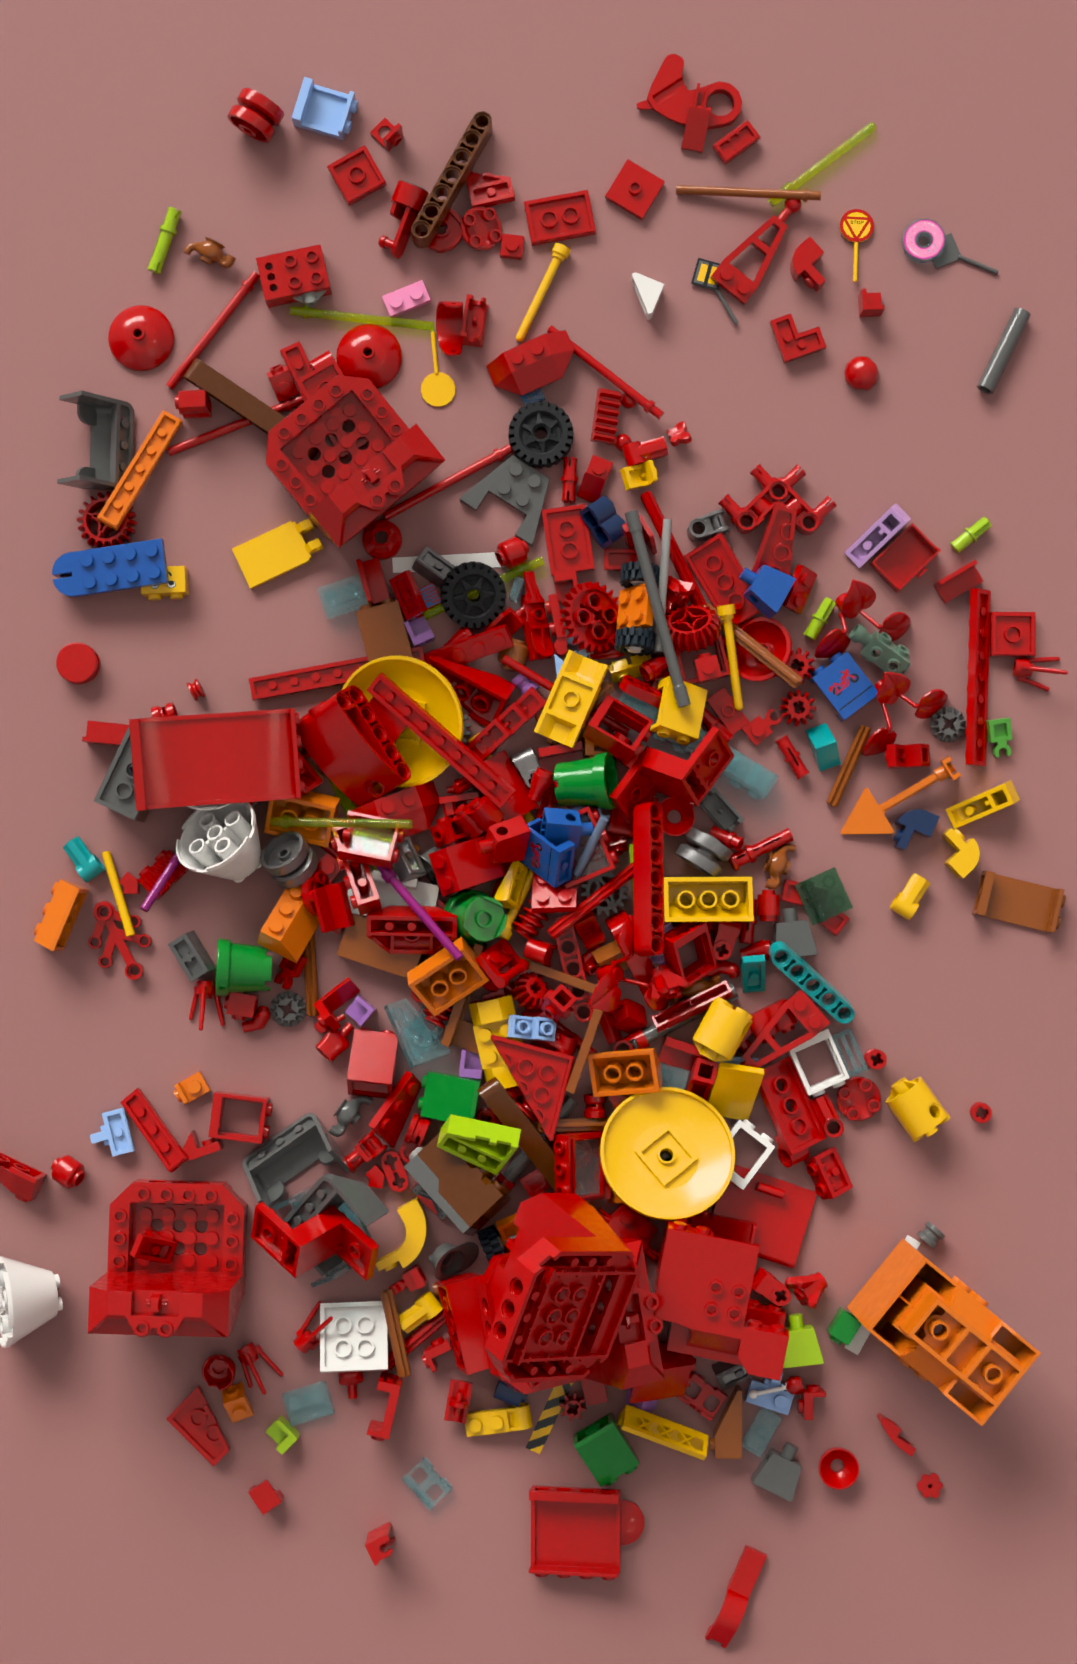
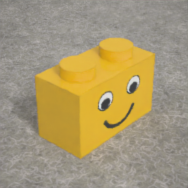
M167 566L169 583L142 587L141 594L144 597H148V600L151 601L161 600V597L170 596V599L174 600L183 599V596L189 595L188 569L185 566Z

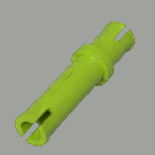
M168 207L164 223L160 225L159 230L161 232L147 270H153L152 273L161 274L172 238L177 234L176 227L182 212L180 210L176 211V208Z

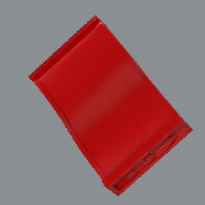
M295 708L129 719L136 811L184 806L301 799V793H304L305 789L304 780H300L299 771H303L302 757H298V748H301V736L296 733V726H300L299 712L295 713Z

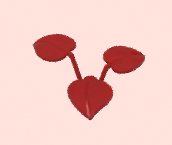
M852 580L848 592L839 595L835 600L836 606L841 612L838 616L841 619L843 629L841 631L837 628L830 631L818 645L814 657L832 658L840 652L842 654L847 649L851 639L846 635L848 630L845 618L852 619L860 613L876 628L880 629L879 633L886 632L892 638L891 642L899 639L906 633L910 627V618L906 613L895 612L884 620L883 625L878 624L863 611V609L871 607L875 602V591L866 583Z
M884 672L883 679L879 680L874 687L878 691L876 699L882 706L887 728H880L872 734L863 749L862 755L871 756L883 753L887 750L886 745L894 744L897 734L895 731H891L892 724L885 704L891 705L900 697L917 709L915 712L917 718L927 719L945 705L948 694L941 689L931 690L921 698L919 704H916L903 695L910 687V680L899 673Z
M626 915L625 922L619 932L618 945L621 952L627 956L611 961V965L599 966L597 970L599 982L594 989L588 1007L604 1012L614 1011L621 1000V991L617 987L619 981L648 988L644 996L648 1007L656 1011L665 1010L670 999L663 998L659 1002H655L651 998L652 980L648 984L623 978L624 971L618 966V964L631 959L636 954L634 950V917Z

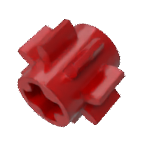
M576 1392L573 1393V1396L564 1394L565 1402H559V1406L564 1408L561 1416H569L570 1422L575 1417L581 1420V1411L585 1412L587 1410L585 1406H581L585 1398L581 1397L579 1399L576 1396ZM569 1403L576 1405L577 1410L569 1409Z

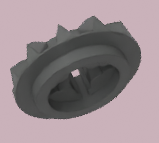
M944 707L936 711L932 716L930 722L931 731L940 741L953 742L959 739L966 730V720L962 712L957 709ZM955 718L952 724L954 730L950 728L941 730L945 725L944 719L949 721Z
M283 992L278 994L271 1002L270 1012L273 1020L280 1026L292 1027L303 1020L306 1013V1005L298 994ZM292 1000L291 1009L297 1012V1014L289 1013L283 1018L285 1011L279 1005L287 1006Z

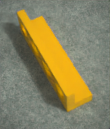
M627 1404L618 1416L617 1424L621 1426V1430L701 1460H705L707 1457L709 1437L707 1434Z

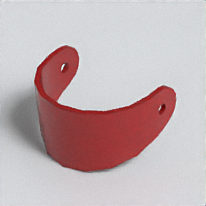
M440 301L436 310V332L439 347L448 356H458L462 353L460 335L463 322V302Z

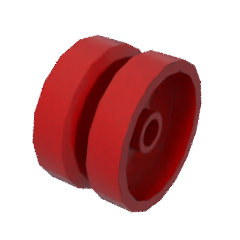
M243 88L237 97L239 105L232 106L227 115L228 120L251 138L263 143H269L275 133L273 126L280 124L284 117V112L277 104L263 94L250 88Z

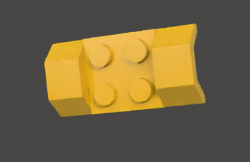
M569 650L534 732L574 748L601 690L600 686L609 666Z
M512 995L469 1004L473 1030L486 1083L493 1077H496L505 1089L517 1086L490 1038L491 1035L507 1038L509 1015H517ZM507 1038L523 1043L522 1039Z

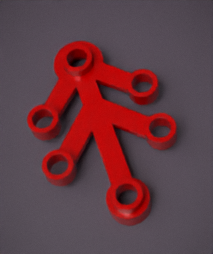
M108 901L97 903L93 909V915L97 922L93 934L88 940V945L93 949L100 948L103 944L101 935L105 925L109 930L103 954L98 960L99 966L102 968L112 966V954L116 944L127 965L125 975L131 980L141 978L144 974V968L140 963L135 962L124 939L138 943L140 947L145 948L151 945L152 938L147 934L139 935L136 933L133 936L126 937L125 930L119 929L114 921L122 922L120 914L115 910L114 905ZM103 908L108 909L107 916L101 914ZM131 915L130 919H132L133 917H136L138 919V924L135 926L133 925V928H138L142 924L141 917L138 915ZM147 937L148 944L143 945L141 939ZM94 938H97L99 940V944L97 946H93L92 940ZM105 957L109 959L107 966L102 964V959ZM133 967H138L139 973L137 975L132 973Z

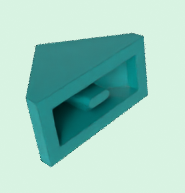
M826 723L805 730L819 771L841 764L837 741Z

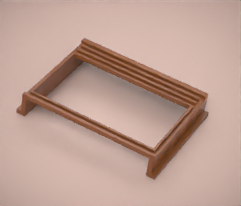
M475 943L473 951L478 957L491 946L485 943ZM525 959L529 963L528 970L582 990L594 992L596 984ZM472 993L454 1004L441 1044L447 1047L455 1045L479 1055L473 1023L463 1020ZM594 1009L576 1062H573L566 1091L572 1094L576 1091L603 1011Z

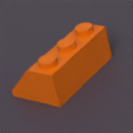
M310 791L307 794H301V799L269 801L264 833L277 836L283 832L294 831L298 832L307 843L329 848L330 839L333 834L331 828L335 827L340 798Z
M65 879L55 882L51 890V894H53L50 903H46L42 912L44 918L41 923L37 924L34 930V935H36L34 941L51 951H63L89 889Z
M301 885L284 890L260 930L257 944L296 964L320 924L318 916L310 914L304 906L301 896Z
M462 936L452 942L463 954L459 961H456L446 948H443L407 972L408 986L434 1017L490 981L488 975L476 962L475 958L477 956Z
M654 1048L589 1053L587 1056L594 1097L654 1093L661 1090L663 1085L661 1064Z

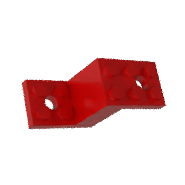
M712 727L707 735L704 736L688 760L647 746L609 797L625 822L633 825L634 807L637 804L650 802L657 792L698 807L734 758V754L720 729Z
M263 1202L255 1206L251 1238L294 1278H297L335 1254L365 1281L373 1277L379 1245L334 1205L293 1229Z

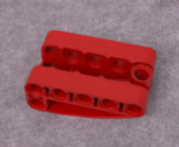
M357 686L347 687L328 700L312 707L306 715L300 718V726H296V733L301 736V743L315 763L334 785L359 807L381 798L411 778V771L365 695Z

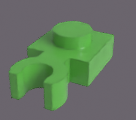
M1010 718L986 720L988 742L995 743L992 749L993 756L998 758L1001 748H1004L1005 755L1010 756L1011 748L1007 745L1008 740H1013Z

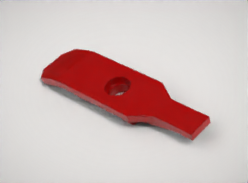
M534 571L523 572L526 586L524 605L531 643L535 653L541 658L551 657L555 649L550 638L549 624L544 605L545 600L540 595ZM536 611L539 612L540 618L537 617Z

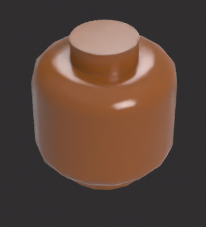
M512 638L514 642L513 647L499 651L498 661L501 663L504 655H507L525 666L528 657V647L525 646L526 642ZM503 664V669L516 672L512 668Z

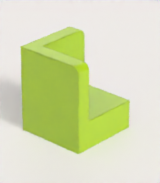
M282 1415L266 1430V1433L278 1444L276 1450L282 1455L300 1435Z

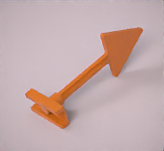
M947 756L940 760L942 766L935 769L933 774L880 805L866 787L844 824L841 834H892L894 830L884 815L886 811L937 781L941 782L948 777L951 780H955L961 774L957 771L952 774L955 768L952 763L947 765V763L952 761Z

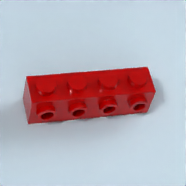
M349 822L331 828L333 838L330 839L333 851H337L338 847H342L343 830H347ZM356 835L353 851L363 852L358 835ZM339 857L336 858L340 871L345 870L346 876L343 877L346 889L352 890L353 896H350L353 909L358 908L360 916L382 909L368 864L339 860Z

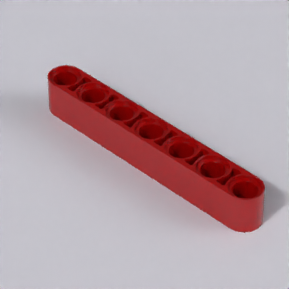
M657 801L637 804L633 809L634 950L640 957L661 955L664 950L663 808Z

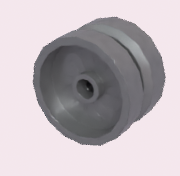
M691 827L686 835V839L695 848L687 844H680L675 854L711 877H718L722 867L713 858L721 862H727L733 852L713 836Z
M294 831L283 832L272 838L265 845L260 856L262 866L271 874L274 881L280 887L287 889L303 884L313 875L318 865V858L315 852L308 846L305 839L298 832Z

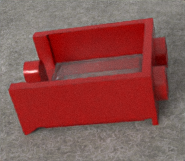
M348 811L349 824L347 830H343V845L338 847L337 850L339 860H348L392 870L393 863H397L400 850H397L398 845L403 843L405 830H402L401 821Z

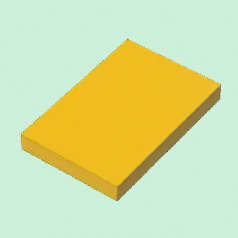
M720 1062L715 1083L710 1090L707 1102L722 1117L748 1120L764 1076V1069Z

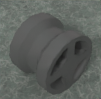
M928 1221L925 1224L926 1228L923 1231H919L917 1235L932 1249H935L937 1242L943 1240L945 1235Z

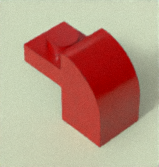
M810 236L796 248L790 263V272L795 282L800 277H803L805 285L817 292L823 287L826 280L816 270L814 265L822 259L824 251Z
M929 744L886 745L885 760L889 768L930 767Z

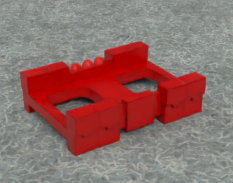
M694 1371L692 1372L691 1382L699 1385L701 1391L696 1398H691L685 1393L683 1396H677V1398L686 1405H690L691 1408L693 1407L694 1410L709 1421H712L717 1411L728 1398V1394L717 1386L714 1388L711 1384L705 1382V1378ZM709 1395H713L720 1401L714 1411H709L703 1406Z

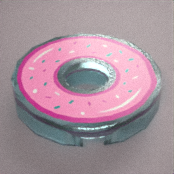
M928 218L911 222L906 227L902 236V247L905 255L918 263L936 260L942 254L946 244V234L942 226ZM925 236L929 239L930 243L922 246L918 243V238Z

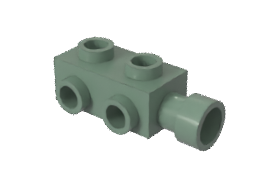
M857 624L853 628L849 638L855 643L859 642L862 644L861 654L866 661L875 663L883 673L904 674L911 665L909 650L904 645L899 644L897 646L892 643V638L886 632L879 633L875 630L871 635L861 624Z

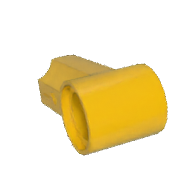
M913 873L902 892H899L891 903L890 909L909 921L918 909V902L929 887L930 882Z
M430 1290L421 1295L414 1302L415 1304L399 1315L401 1328L407 1334L425 1320L432 1319L443 1310L441 1304Z

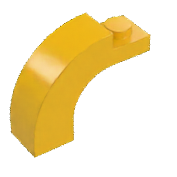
M418 1197L398 1207L397 1211L406 1227V1238L399 1248L376 1260L375 1265L379 1271L385 1269L387 1272L397 1266V1261L400 1262L402 1268H405L420 1253L426 1239L428 1225L425 1209Z

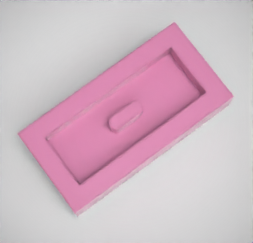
M423 280L382 296L390 318L431 303Z

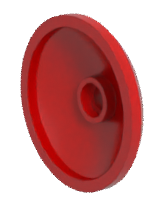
M145 305L133 306L123 310L113 320L108 334L109 347L116 360L126 368L135 371H148L163 364L170 356L174 346V331L167 317L159 310ZM137 331L142 332L140 337H135Z
M363 324L352 328L343 336L337 348L336 359L344 376L368 378L378 389L389 384L398 374L402 363V352L398 340L389 330L375 324ZM366 350H371L372 354L370 356L364 355V352Z
M757 617L746 621L740 626L743 631L783 663L788 664L792 653V640L788 630L779 621L773 618ZM735 641L739 676L752 682H763L777 676L776 673Z

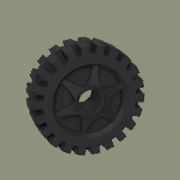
M535 401L532 404L530 402L514 414L509 425V443L515 456L532 468H549L554 464L560 463L569 453L573 442V426L569 416L562 408L557 407L556 404H550L549 401ZM543 430L547 433V436L544 439H538L535 433Z
M464 562L449 571L443 580L440 591L441 603L446 614L457 624L467 626V628H481V626L489 625L502 613L506 603V588L502 578L492 567L481 562ZM473 589L478 590V598L469 600L467 597L468 592Z

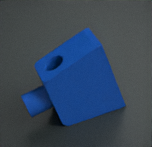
M767 565L760 567L756 573L745 567L739 576L740 580L748 584L744 597L769 619L779 611L796 578Z
M544 807L540 835L555 846L570 840L576 844V849L579 847L581 836L592 835V822H581L580 814L577 810Z

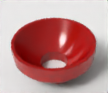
M377 520L367 526L363 533L362 542L365 551L372 558L388 560L400 551L402 535L394 523L387 520ZM378 532L387 533L388 540L384 544H379L375 541V535Z
M668 797L661 801L660 804L663 808V833L669 836H681L687 833L695 822L693 806L673 797ZM676 810L680 813L681 819L678 823L674 824L668 820L670 811Z
M834 1447L824 1452L821 1456L818 1472L820 1478L828 1487L842 1490L850 1487L859 1476V1463L854 1454L849 1450ZM840 1459L843 1461V1468L840 1471H833L830 1465L833 1460Z

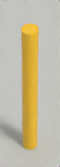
M105 851L101 854L126 937L135 935L111 853L110 851Z

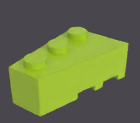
M451 1114L440 1129L437 1147L497 1175L517 1150L521 1129Z

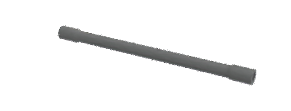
M637 510L625 513V518L637 553L673 684L677 707H685L691 705L673 646L643 537L639 514Z

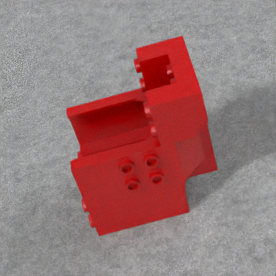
M708 1210L687 1219L666 1220L652 1293L656 1294L659 1298V1306L653 1311L654 1316L659 1317L661 1320L670 1321L667 1333V1351L741 1365L749 1375L781 1381L789 1341V1331L784 1327L785 1309L774 1303L763 1305L757 1300L749 1299L760 1248L759 1244H753L757 1224L755 1222L710 1214Z

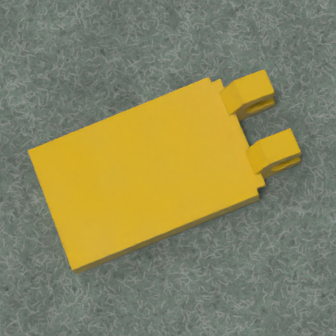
M309 518L298 524L295 521H289L232 548L251 590L311 562L309 559L312 557L311 554L324 549L319 538L306 544L302 537L303 534L315 529Z

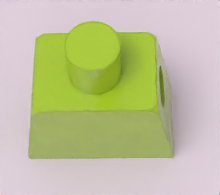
M801 1313L790 1314V1327H785L789 1331V1341L783 1368L824 1364L813 1326L803 1325Z

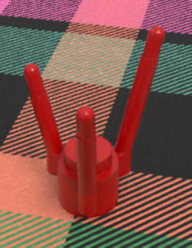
M1021 657V659H1015L1013 666V676L1017 677V681L1028 683L1045 691H1049L1050 688L1027 678V676L1031 677L1033 671L1067 675L1068 671L1037 667L1033 664L1059 661V657Z
M197 981V986H194V997L189 1020H193L199 997L201 999L199 1014L200 1031L203 1030L206 999H212V995H214L220 1025H225L220 998L215 995V981Z
M321 1301L317 1302L302 1327L296 1332L298 1337L293 1340L294 1345L304 1354L310 1349L313 1351L320 1345V1339L317 1340L316 1336L333 1320V1317L330 1316L313 1332L310 1330L305 1332L317 1313L320 1303H322Z
M253 1342L237 1350L239 1354L238 1359L241 1362L248 1387H253L247 1367L249 1365L262 1394L266 1395L264 1385L253 1362L259 1359L257 1355L259 1354L280 1377L283 1376V1372L262 1351L259 1344L254 1346Z

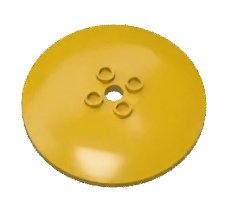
M401 655L377 658L357 669L342 688L343 690L352 685L357 686L369 702L373 696L367 689L376 677L383 672L462 742L464 719L457 694L448 680L426 662ZM409 727L404 730L395 743L411 771V778L398 787H413L427 783L439 776L450 766L443 757Z
M661 1087L660 1092L634 1094L624 1100L614 1110L602 1133L600 1161L607 1183L625 1205L637 1213L653 1219L674 1221L696 1216L706 1211L718 1201L732 1178L735 1165V1148L728 1125L710 1103L700 1096L683 1089ZM662 1151H669L672 1155V1160H662L660 1153Z

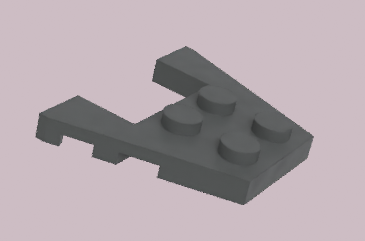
M512 455L463 494L460 501L477 511L490 492L526 515L515 536L532 546L549 478Z

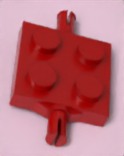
M621 1203L616 1211L608 1214L601 1207L597 1209V1212L619 1238L642 1240L643 1251L653 1261L657 1258L656 1256H659V1252L649 1246L658 1228L624 1203Z

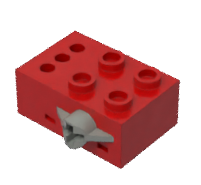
M321 244L256 258L263 294L268 308L295 302H301L308 307H314L321 297L332 295Z

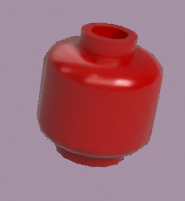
M511 537L498 544L495 556L500 566L512 569L527 561L529 547L524 540L521 541L517 537Z
M70 1155L57 1158L51 1166L52 1179L67 1189L79 1186L86 1175L84 1165Z

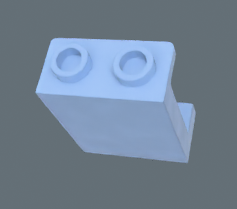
M304 77L292 115L294 126L344 141L345 135L351 131L352 121L350 119L352 113L355 114L358 108L355 92L350 91L349 94L335 91L315 85L313 79Z

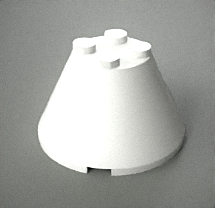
M249 802L231 803L226 807L215 810H195L183 824L181 838L176 841V854L179 861L193 872L234 880L236 883H239L262 866L256 815Z
M0 1256V1333L2 1336L0 1338V1345L2 1348L10 1347L54 1318L58 1311L63 1309L62 1298L58 1297L57 1288L60 1287L58 1274Z

